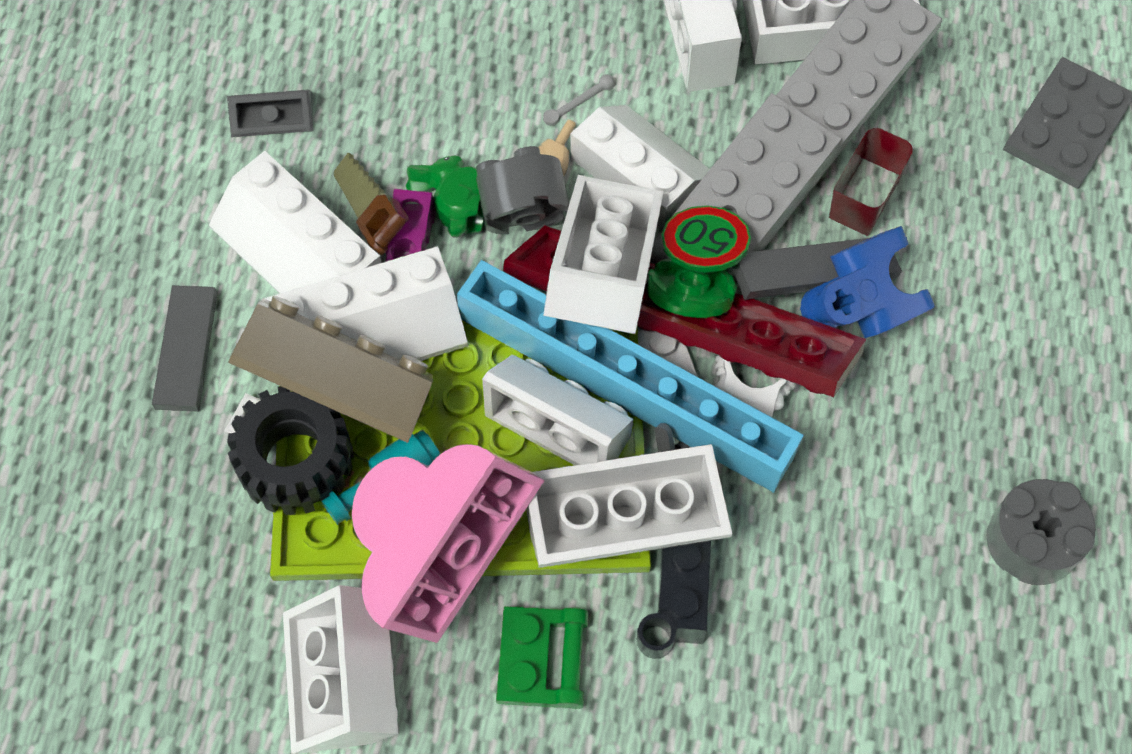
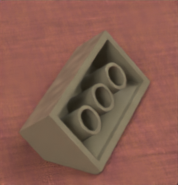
M273 296L271 301L263 298L257 304L228 363L408 443L433 383V375L426 372L428 365L408 355H402L401 360L384 353L385 346L372 338L360 335L358 340L348 337L340 333L343 328L341 325L325 317L316 316L315 321L297 313L299 307L296 304L281 297Z

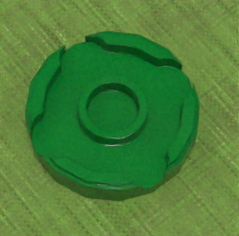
M670 258L656 263L655 269H650L646 282L648 297L656 305L671 313L696 318L718 316L730 310L737 289L734 278L726 270L706 273L687 270L672 262Z

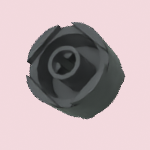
M528 146L516 150L512 158L501 161L488 160L476 166V181L486 229L489 232L509 234V226H522L527 232L541 229L544 225L550 227L564 220L563 211L567 213L569 199L561 162L557 157L540 154L539 147Z
M1034 479L1023 482L1013 488L996 509L987 528V545L993 560L1003 571H1007L1026 584L1047 585L1063 579L1089 553L1095 543L1096 527L1089 505L1082 498L1079 489L1074 484L1049 479Z

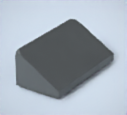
M311 90L227 96L231 137L313 131V95Z

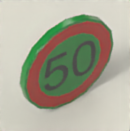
M706 205L690 207L674 214L665 223L661 240L663 250L672 262L687 270L706 273L723 271L737 265L747 255L751 236L748 225L739 215L725 208Z

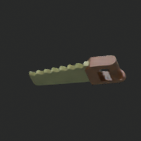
M347 153L334 170V177L358 217L356 224L369 246L376 253L383 256L388 250L387 246L407 223L409 218L398 200L385 194V191L379 188V184L374 182V178L369 176V172L365 171L364 167L359 164V161L354 159V155Z

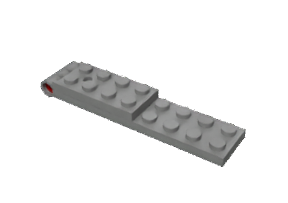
M852 0L777 95L770 94L674 214L696 206L709 205L725 208L739 215L748 225L751 236L748 252L763 251L941 27L942 18L913 0ZM661 234L653 242L650 263L653 264L669 258L663 250ZM732 267L725 269L734 278L735 283L737 284V279Z

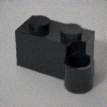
M711 540L661 549L657 613L645 616L639 623L637 630V646L646 657L660 659L667 656L673 649L674 642L703 644L707 631ZM650 627H660L667 632L669 640L663 645L654 646L644 639L643 633Z

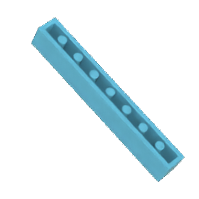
M483 260L479 262L457 293L458 309L461 320L565 378L578 383L603 399L619 405L625 411L650 425L657 427L660 423L667 424L672 430L673 437L690 447L712 444L717 462L773 493L797 453L804 436L800 432L608 328L543 316L546 301L544 293Z

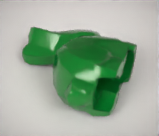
M456 155L438 159L432 165H409L406 171L408 176L406 189L422 192L436 190L433 196L435 210L443 226L448 228L447 231L453 238H458L465 233L471 235L482 232L485 220L476 181V168L471 166L464 167V161L460 156Z

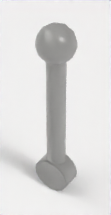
M603 75L598 84L558 110L549 109L545 111L543 121L550 126L556 125L560 117L600 91L611 90L615 84L614 78L611 75Z

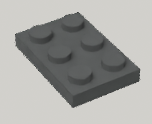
M1061 57L1009 137L1003 150L1078 189L1130 106L1132 91Z

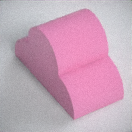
M468 444L446 450L430 466L412 458L394 457L384 460L372 468L363 478L356 491L352 507V520L359 540L372 552L363 573L362 596L365 607L373 620L382 628L438 643L538 492L544 480L536 474L482 447Z

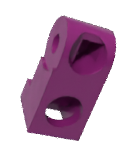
M394 189L393 198L398 200L409 220L387 246L386 262L427 250L432 223L434 224L436 215L432 192Z

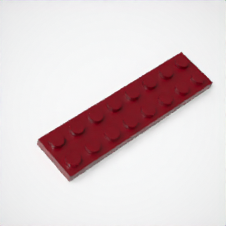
M544 225L504 259L503 272L531 287L547 291L550 269L561 231ZM649 262L648 272L650 269L654 270L656 264ZM646 283L637 326L643 330L661 333L677 339L683 345L704 349L719 355L726 361L742 363L761 370L767 376L782 378L804 386L810 392L825 394L831 397L836 395L862 356L866 343L865 338L758 300H744L743 295L738 293L735 294L731 309L721 315L708 318L678 315L656 305L648 297Z

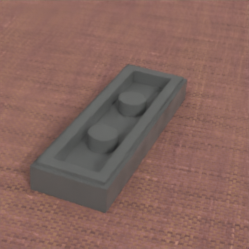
M172 285L152 399V406L155 410L199 412L218 295L215 287Z

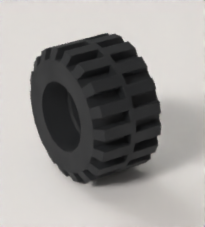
M277 386L278 393L270 395L268 390L259 393L260 401L254 404L249 400L242 406L245 412L243 417L235 415L231 423L235 433H228L227 444L231 450L228 452V456L244 490H247L254 502L259 504L262 501L266 510L276 513L279 506L282 507L285 515H295L296 508L303 507L305 513L315 511L314 503L329 497V493L333 490L341 493L346 486L343 475L351 476L353 465L350 458L354 457L353 447L344 418L341 417L340 412L295 392H290V390L282 386ZM307 435L317 440L313 452L301 463L280 467L267 462V457L272 447L284 437Z

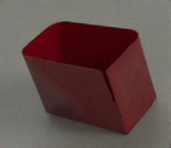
M881 128L869 129L834 186L829 219L868 237L904 173L913 151L912 145L907 140ZM863 159L899 175L884 203L878 207L867 206L843 194Z

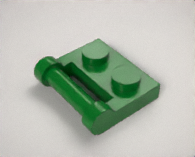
M504 606L496 703L570 709L583 708L584 692L580 690L583 629L588 627L589 612L581 608H564L560 610ZM550 627L564 628L560 689L557 690L546 689Z

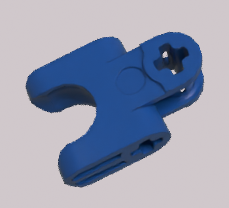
M902 226L877 234L831 255L830 258L838 277L816 286L804 294L800 307L802 316L834 328L857 321L864 338H869L933 309L935 304L928 289L914 294L904 293L894 286L890 278L889 264L894 253L908 245V240Z

